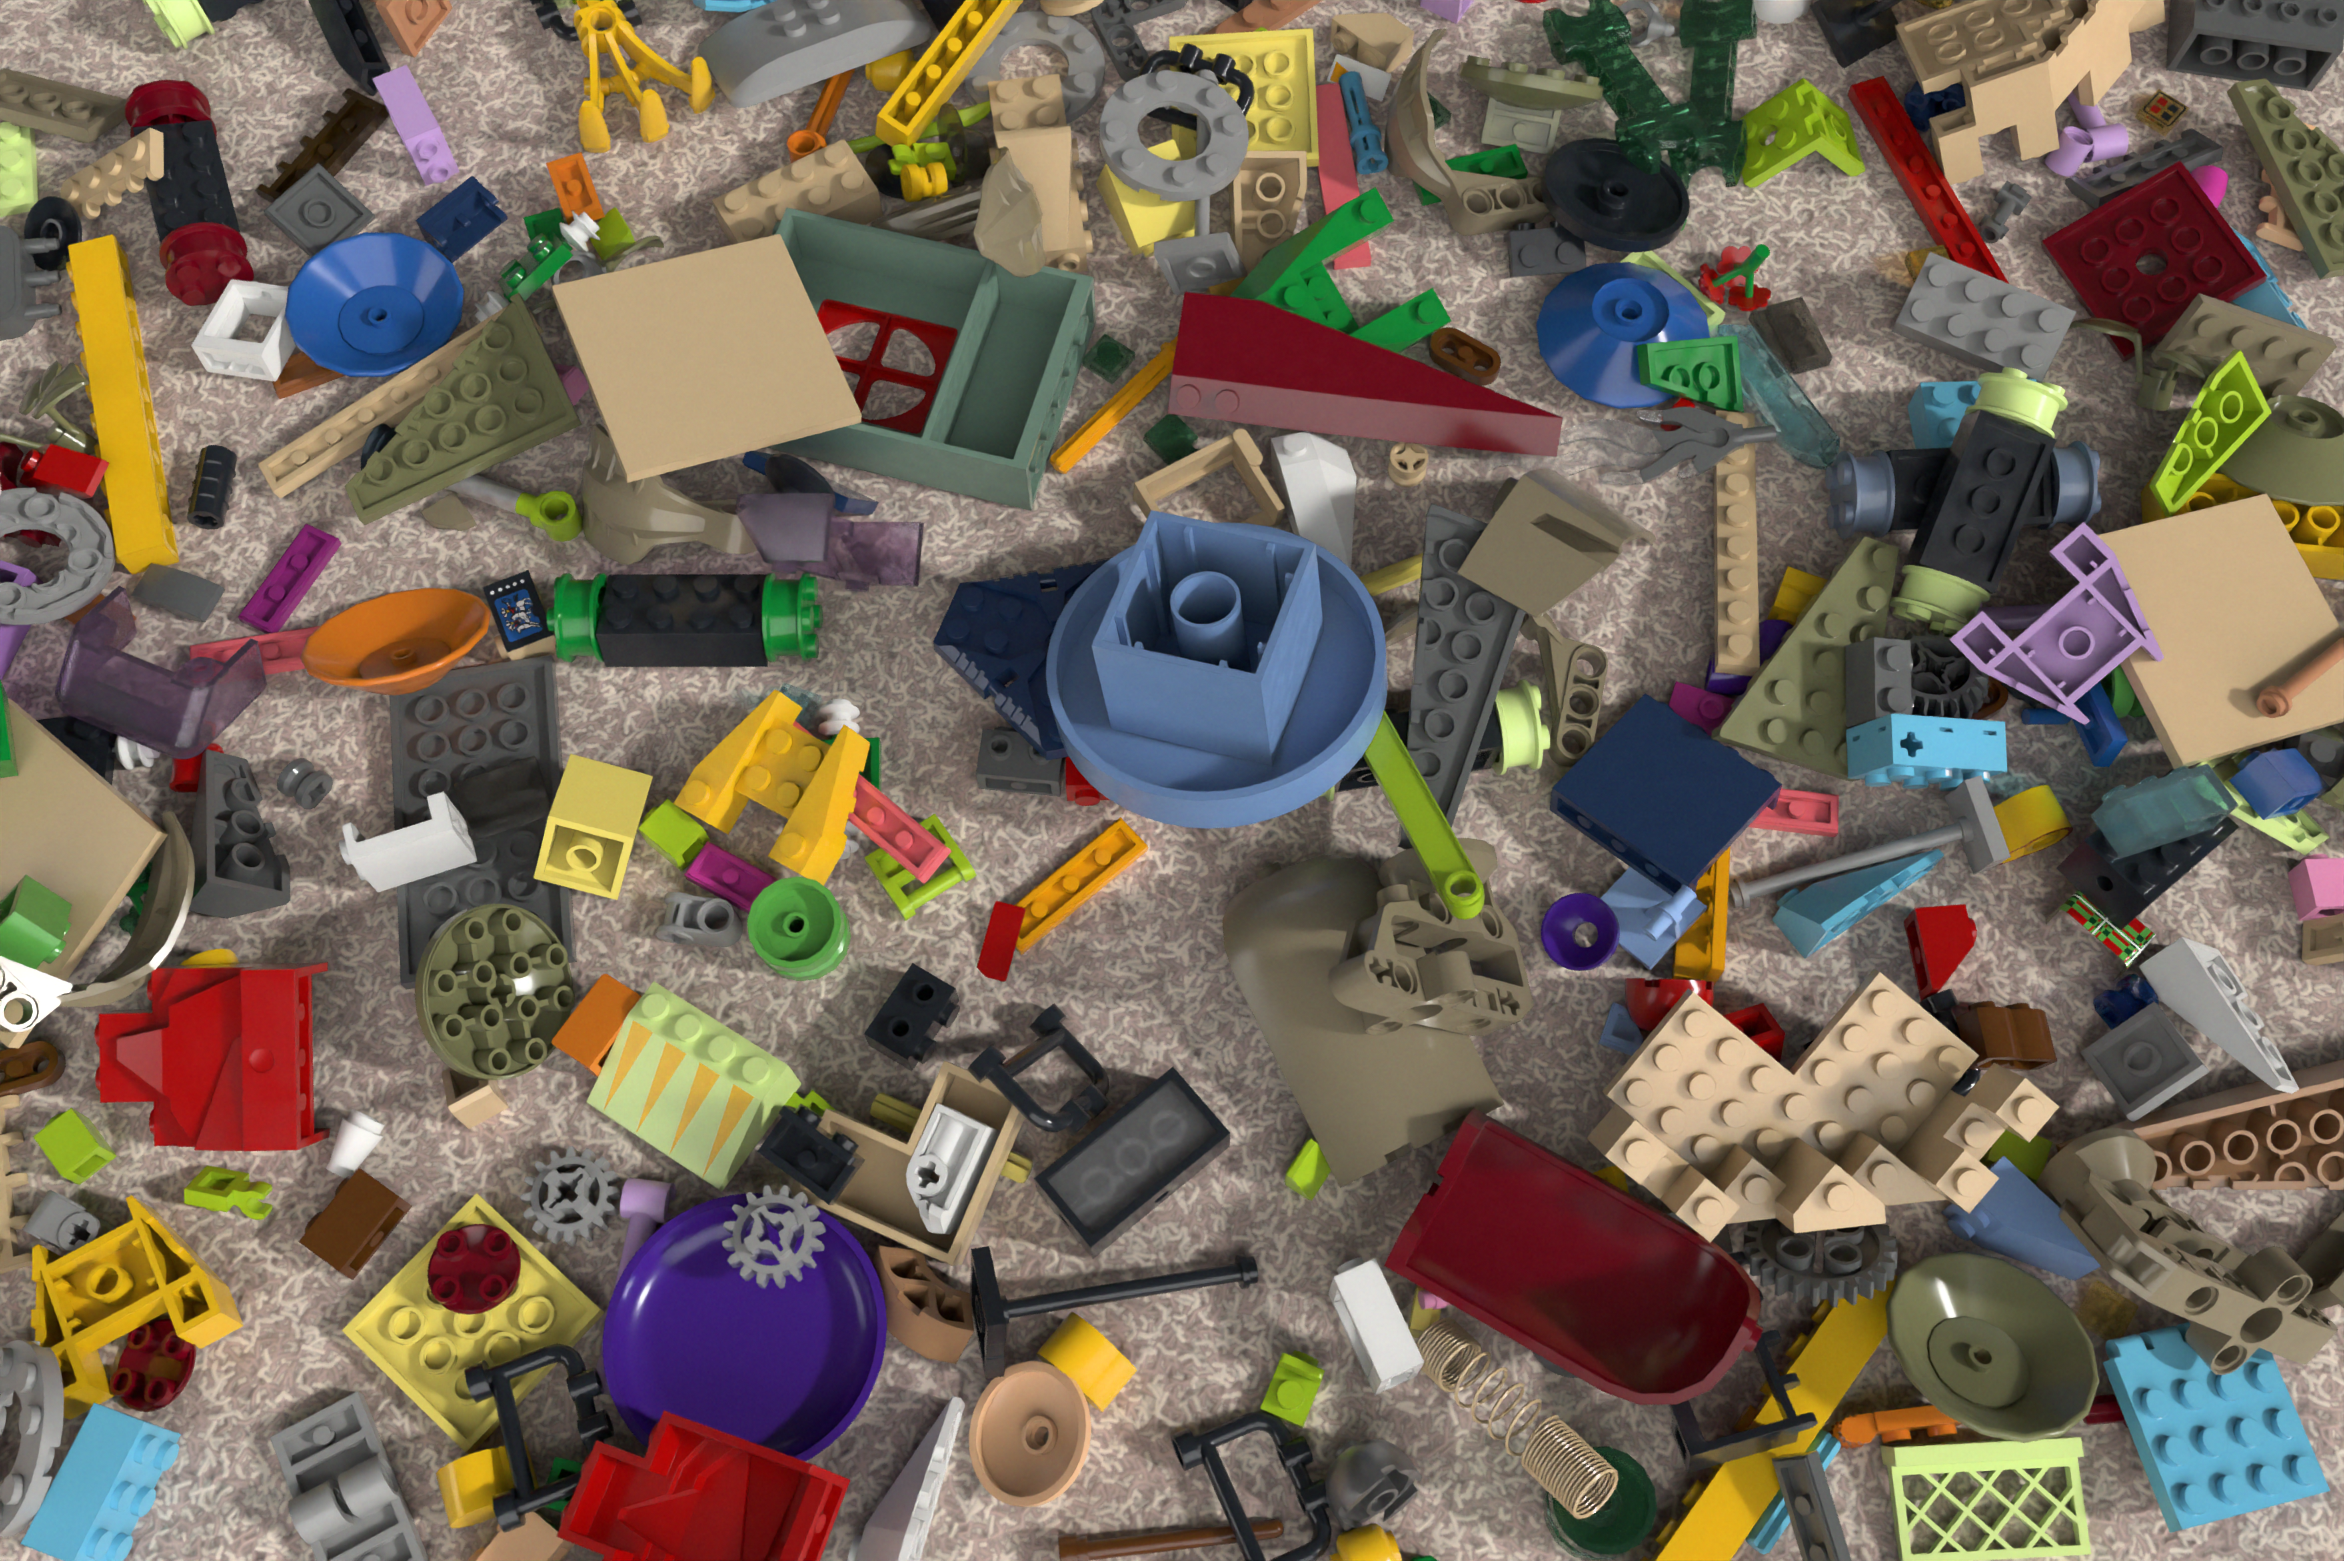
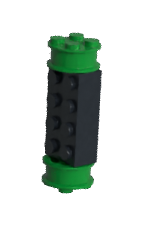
M564 573L561 577L555 578L554 607H549L547 610V626L549 631H555L556 655L558 659H562L564 662H573L577 656H595L599 662H604L606 667H768V661L776 662L778 656H801L804 662H810L812 658H818L819 638L818 634H815V628H822L823 625L822 605L815 604L818 597L817 577H811L809 573H802L800 579H777L775 573L612 574L609 576L605 573H598L594 579H575L572 574Z

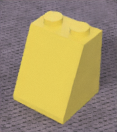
M1174 139L1147 148L1149 152L1162 159L1182 161ZM1105 163L1096 186L1133 256L1144 253L1145 258L1154 256V242L1194 237L1195 200L1165 201L1160 200L1161 195L1141 188L1137 192L1118 179Z
M570 754L548 816L533 879L618 900L653 776Z

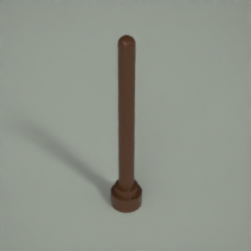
M1278 1519L1249 1522L1257 1541L1279 1538L1284 1532L1283 1523ZM1229 1524L1087 1541L1086 1536L1077 1537L1076 1532L1058 1534L1060 1561H1091L1237 1543Z

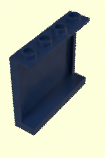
M1645 693L1552 787L1550 811L1673 897L1682 885L1688 886L1694 892L1696 891L1698 880L1766 807L1773 810L1777 806L1782 783L1777 781L1769 771L1759 769L1742 758L1734 748L1724 746L1717 740L1711 739V736L1701 726L1688 722L1676 714L1666 703L1656 701Z

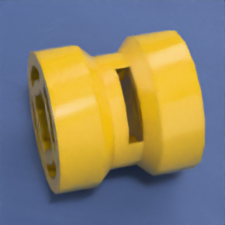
M931 162L925 167H919L917 164H905L902 166L901 188L906 202H919L923 197L931 198L947 191V175L941 162Z

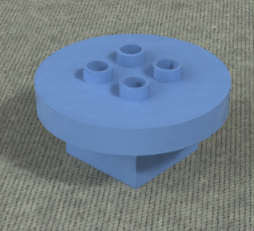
M1151 510L1137 543L1123 550L1093 572L1065 605L1056 622L1049 643L1046 660L1047 690L1060 739L1068 756L1084 778L1106 798L1135 814L1165 824L1205 829L1244 826L1279 817L1311 802L1339 782L1363 756L1379 727L1386 704L1388 679L1385 634L1376 604L1365 585L1346 564L1316 543L1288 531L1249 523H1212Z

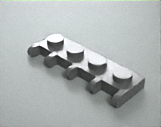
M2190 128L2182 132V139L2173 143L2166 140L2158 141L2154 144L2155 150L2141 156L2131 152L2124 156L2123 163L2111 168L2103 164L2094 167V175L2084 179H2080L2077 176L2069 177L2065 180V185L2073 195L2097 209L2181 160L2190 173L2197 167L2208 166L2221 161L2224 147Z

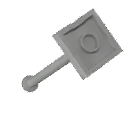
M1200 70L1195 73L1196 76L1207 79L1219 86L1214 72ZM1197 115L1196 156L1203 153L1209 145L1211 138L1207 124L1199 119V115ZM1210 196L1195 200L1194 237L1154 242V257L1174 295H1184L1185 291L1201 293L1207 291L1210 286L1247 276V271L1229 232L1209 234Z
M1980 775L1964 780L1957 786L1956 790H1952L1945 796L1954 824L1747 883L1744 882L1742 877L1734 878L1733 882L1729 883L1728 896L1733 908L1742 907L1745 909L1751 906L1750 899L1957 840H1960L1973 874L1989 871L2011 856L1984 781Z

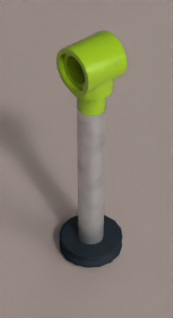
M380 424L373 429L362 450L361 470L365 468L367 460L375 451L380 453L396 435L395 428H390L387 424ZM476 474L446 488L530 518L533 526L545 530L547 535L555 541H570L577 537L583 528L582 515L574 499L564 491L556 490L535 496ZM560 514H567L560 520H554Z

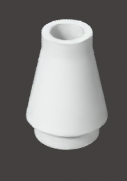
M352 1110L347 1119L342 1118L333 1152L326 1169L344 1178L353 1175L355 1170L384 1137L380 1133L385 1124L366 1114Z

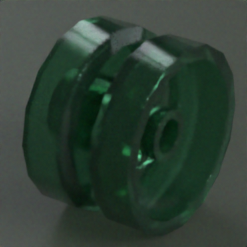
M1608 1446L1592 1447L1618 1472L1616 1488L1603 1505L1607 1506L1608 1510H1598L1587 1518L1577 1519L1553 1495L1545 1491L1543 1498L1544 1519L1554 1541L1571 1556L1585 1561H1612L1637 1547L1652 1529L1657 1511L1655 1487L1645 1468L1628 1453Z

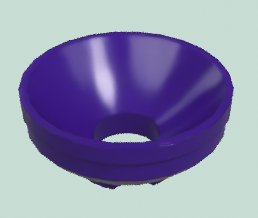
M1573 893L1561 897L1551 905L1542 920L1541 941L1546 953L1555 963L1569 970L1587 971L1600 967L1615 953L1619 943L1620 928L1615 913L1602 899L1591 894ZM1584 923L1594 924L1598 931L1596 942L1589 947H1580L1575 939L1577 928Z

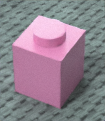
M2313 854L2300 860L2301 863L2287 873L2299 921L2343 914L2344 858H2328L2327 854Z

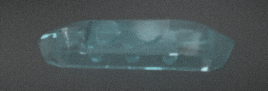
M1715 324L1716 337L1737 335L1742 394L1748 400L1754 402L1762 413L1761 418L1767 426L1775 425L1776 441L1792 458L1802 464L1826 470L1828 466L1832 465L1839 454L1840 438L1752 325Z

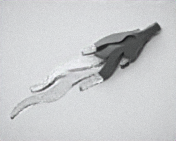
M1678 407L1658 411L1640 410L1638 411L1637 418L1641 421L1651 424H1673L1681 428L1675 431H1659L1620 420L1594 419L1577 424L1560 433L1558 446L1577 441L1591 443L1580 450L1560 454L1557 457L1502 453L1486 461L1478 470L1480 473H1485L1506 466H1516L1531 471L1549 468L1561 476L1567 477L1595 467L1618 465L1635 469L1631 472L1604 473L1599 476L1598 482L1602 484L1637 485L1657 479L1683 461L1694 459L1677 474L1678 479L1684 480L1710 470L1729 454L1743 449L1745 444L1776 441L1775 425L1743 428V424H1735L1710 412L1692 407Z

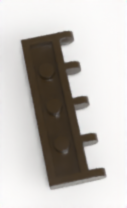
M347 88L342 93L343 97L347 100L343 107L336 114L327 110L322 115V118L327 123L314 139L304 135L299 142L305 149L291 164L281 161L276 166L281 175L270 187L260 184L255 191L260 197L273 203L318 163L335 177L389 116L386 107Z

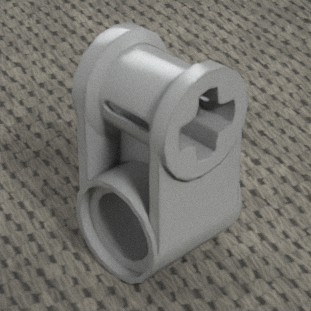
M668 892L665 894L664 903L667 904L663 924L657 927L656 936L665 942L684 945L699 944L713 947H729L741 938L743 933L742 921L728 901L720 898L693 896L682 892ZM729 918L724 927L712 929L717 920Z
M49 1189L22 1230L57 1248L72 1252L116 1228L109 1222L86 1211L85 1207Z

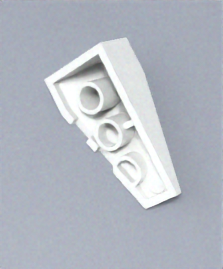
M1309 431L1271 438V468L1293 533L1325 548L1351 569L1357 477L1346 449Z

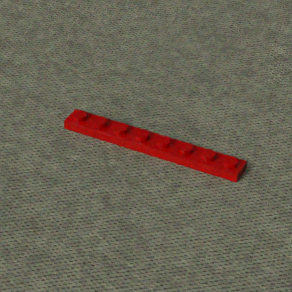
M1884 75L1851 85L1847 94L1943 257L2009 284Z

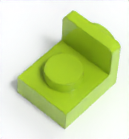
M1296 1350L1293 1351L1292 1356L1282 1352L1260 1411L1271 1413L1280 1420L1303 1429L1325 1373L1323 1369L1317 1367L1319 1361L1306 1353Z

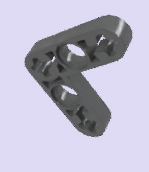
M1104 0L1098 6L1092 8L1093 27L1123 81L1128 82L1136 78L1140 70H1135L1134 67L1129 66V56L1132 55L1135 66L1140 68L1149 57L1133 25L1180 10L1187 4V0H1157L1159 3H1156L1155 0ZM1138 1L1149 5L1144 10H1135L1131 7L1133 3ZM1103 13H1107L1109 16H1113V17H1112V18H1107L1105 15H1102V14H1103ZM1122 37L1128 39L1130 43L1119 47L1114 45L1112 41Z

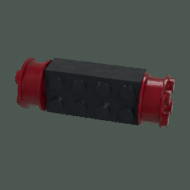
M159 80L136 86L127 98L124 107L126 120L131 126L130 137L137 136L149 127L163 133L164 176L157 181H152L146 177L144 181L160 243L159 258L166 269V286L170 293L185 305L198 306L216 303L231 279L250 282L254 279V272L251 263L246 258L247 245L240 233L216 141V126L210 117L211 107L209 100L200 89L188 81Z

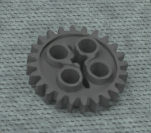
M1775 1218L1748 1221L1747 1232H1744L1743 1251L1748 1260L1746 1264H1750V1275L1760 1276V1285L1762 1287L1775 1284V1295L1780 1296L1789 1291L1793 1293V1302L1795 1303L1799 1302L1803 1297H1809L1814 1307L1818 1306L1821 1299H1827L1832 1307H1837L1838 1299L1844 1298L1852 1305H1856L1857 1294L1870 1300L1873 1299L1874 1289L1885 1291L1886 1281L1894 1280L1898 1258L1896 1237L1889 1236L1890 1227L1888 1225L1875 1224L1826 1230L1823 1270L1821 1273L1814 1272L1817 1231L1793 1233Z

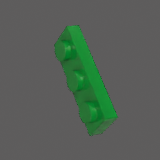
M1516 144L1445 160L1450 169L1518 180L1525 179L1528 175ZM1412 180L1422 206L1442 202L1439 197Z

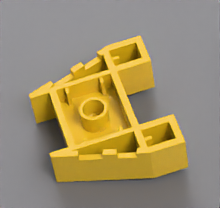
M775 689L693 769L673 804L728 835L749 799L784 817L788 822L768 857L803 877L816 880L824 886L845 849L848 836L844 834L849 813L854 812L857 799L853 795L858 774L864 771L870 742L846 725H843L832 746L792 726L802 707Z
M133 1195L125 1198L133 1220L61 1257L40 1244L32 1247V1281L36 1282V1309L31 1310V1327L35 1329V1341H40L39 1346L50 1347L58 1360L64 1392L63 1417L69 1420L90 1410L93 1403L101 1404L114 1397L110 1390L109 1380L98 1349L156 1317L168 1312L177 1336L193 1345L195 1344L200 1349L244 1326L229 1287L153 1208Z

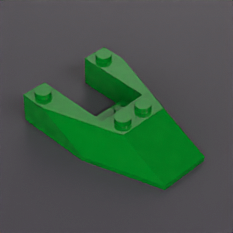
M1376 187L1343 204L1271 249L1230 295L1231 297L1263 300L1283 310L1309 318V320L1345 332V334L1371 342L1396 353L1405 351L1451 322L1436 292L1431 288L1359 328L1324 267L1327 263L1380 235L1395 221Z

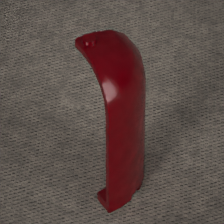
M1475 1108L1471 1110L1463 1121L1436 1172L1437 1175L1443 1178L1440 1186L1433 1182L1427 1194L1424 1193L1400 1232L1384 1264L1385 1267L1602 1392L1638 1405H1677L1710 1391L1735 1364L1742 1350L1748 1353L1753 1351L1764 1327L1757 1324L1762 1307L1759 1289L1744 1268L1712 1241L1710 1243L1686 1224Z

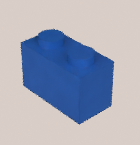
M2273 748L2266 753L2253 752L2237 765L2240 771L2229 780L2263 820L2298 813L2330 787L2296 748L2279 751Z

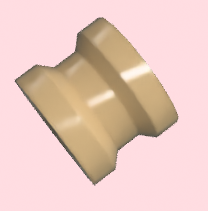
M1396 443L1390 451L1387 471L1389 478L1401 487L1409 488L1421 483L1425 477L1429 455L1427 449L1422 444Z

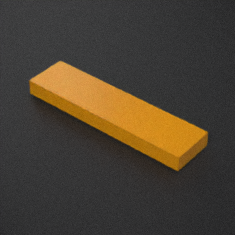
M1121 817L1014 904L1026 910L1015 947L1021 955L1148 851V845Z

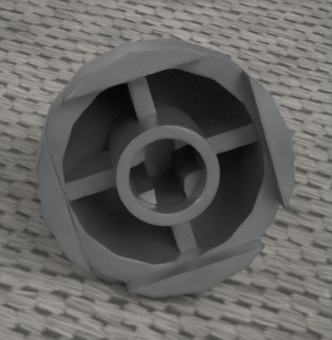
M1386 1440L1350 1441L1336 1452V1460L1328 1471L1325 1484L1327 1502L1332 1513L1346 1532L1363 1526L1364 1522L1384 1511L1383 1522L1403 1510L1414 1498L1418 1490L1414 1486L1413 1481L1415 1479L1421 1481L1422 1476L1411 1460L1396 1445Z

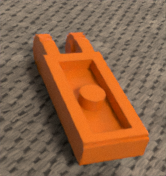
M1934 1405L1857 1414L1852 1417L1850 1415L1847 1418L1844 1417L1839 1422H1835V1425L1831 1426L1832 1430L1829 1432L1841 1443L1840 1449H1848L1849 1447L1854 1449L1871 1443L1874 1436H1881L1883 1444L1911 1440L1910 1432L1927 1430L1928 1438L1952 1436L1957 1434L1956 1426L1961 1425V1423L1941 1413Z

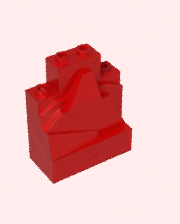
M328 962L200 964L157 967L152 971V977L148 980L147 995L152 1002V1009H124L99 1014V1022L95 1027L94 1037L99 1047L100 1066L96 1070L95 1084L100 1091V1103L154 1102V1108L149 1117V1128L151 1133L154 1134V1146L195 1147L194 1150L290 1151L300 1150L329 1138L330 1128H314L312 974L328 971Z
M663 1411L660 1421L653 1427L648 1440L649 1448L644 1458L596 1440L592 1452L587 1455L583 1462L580 1481L572 1499L566 1504L562 1512L561 1526L556 1535L558 1538L604 1555L602 1561H820L850 1479L814 1464Z

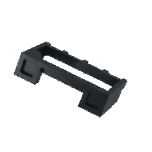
M1743 1251L1728 1254L1741 1266L1748 1262ZM1759 1289L1760 1300L1762 1301L1764 1297ZM1778 1330L1762 1333L1754 1347V1351L1783 1420L1705 1442L1689 1400L1677 1405H1669L1673 1415L1671 1431L1688 1473L1795 1443L1800 1431L1810 1429L1818 1424L1813 1412L1796 1415L1786 1391L1794 1389L1801 1384L1797 1373H1789L1779 1376L1768 1348L1782 1341Z

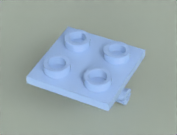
M1631 867L1600 898L1610 906L1619 922L1620 937L1618 945L1649 970L1659 962L1707 910V906L1697 899L1695 892L1688 886L1682 885L1672 897Z

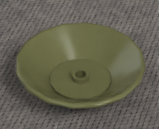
M2279 395L2265 398L2272 413L2217 470L2237 484L2261 494L2267 493L2268 497L2307 506H2344V417L2329 405L2312 398L2297 395Z
M1965 1251L1925 1256L1898 1275L1885 1305L1888 1341L1907 1379L1941 1413L1982 1435L2022 1443L2062 1436L2089 1414L2099 1385L2093 1344L2073 1310L2039 1278L2003 1259Z

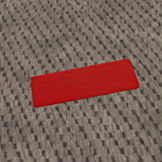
M1000 901L994 903L977 968L985 977L1002 982L1006 981L1026 912L1025 908Z

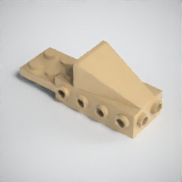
M1051 74L987 82L996 143L995 148H989L991 164L995 161V151L1006 146L1009 149L1013 163L1025 180L1033 185L1043 213L1041 225L1043 249L1046 255L1044 266L1069 272L1088 271L1087 253H1093L1091 230H1083L1082 222H1089L1086 199L1079 200L1078 196L1079 191H1084L1081 168L1074 169L1073 161H1079L1077 138L1071 137V127L1066 122L1060 75Z

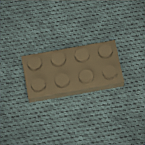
M5 68L0 70V120L10 122L14 126H27L42 130L46 134H58L74 138L77 142L90 143L96 141L98 137L110 129L119 126L126 119L124 107L127 99Z
M2199 293L2157 346L2151 357L2156 365L2169 369L2172 360L2155 355L2156 350L2201 354L2221 361L2233 350H2241L2264 398L2279 395H2297L2337 346L2333 339L2328 336ZM2180 364L2178 365L2177 372L2203 380L2191 370Z

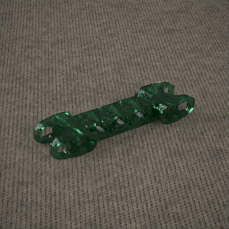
M1589 0L1588 15L1579 17L1567 15L1558 7L1544 10L1543 28L1549 40L1551 53L1560 65L1578 62L1587 76L1599 78L1598 86L1603 88L1602 97L1618 117L1614 126L1615 138L1627 160L1638 167L1643 173L1652 175L1660 172L1661 151H1679L1690 160L1695 161L1707 158L1709 141L1699 112L1686 99L1670 103L1628 47L1632 41L1631 27L1627 17L1618 6L1610 0Z
M1684 0L1681 7L1679 19L1681 46L1683 49L1694 48L1687 127L1669 129L1667 151L1670 167L1680 177L1686 189L1689 188L1692 176L1700 169L1706 167H1719L1722 169V176L1725 178V186H1737L1747 161L1748 133L1746 122L1744 119L1732 121L1738 42L1756 39L1758 18L1755 12L1754 0H1721L1718 2Z

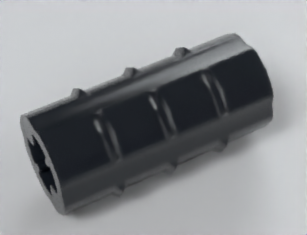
M208 445L201 449L198 464L195 465L196 475L195 480L192 481V494L188 498L187 520L189 523L207 530H215L224 526L226 512L229 510L230 494L233 493V478L236 477L237 455L235 452L218 445Z

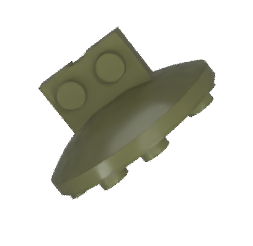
M1470 55L1467 56L1466 63L1461 62L1458 66L1457 76L1475 90L1489 97L1480 143L1501 147L1516 144L1518 148H1523L1524 151L1552 155L1562 110L1582 107L1600 101L1602 98L1603 88L1598 86L1599 78L1575 74L1574 81L1565 80V71L1537 68L1536 74L1527 73L1528 65L1506 61L1502 62L1501 68L1489 66L1490 59Z
M486 904L467 908L457 913L442 924L434 933L419 962L415 982V1004L419 1024L428 1044L436 1055L450 1068L467 1077L479 1080H506L524 1075L535 1069L556 1048L551 1041L570 1017L571 1008L575 1002V995L567 951L549 926L539 917L523 908L508 904Z

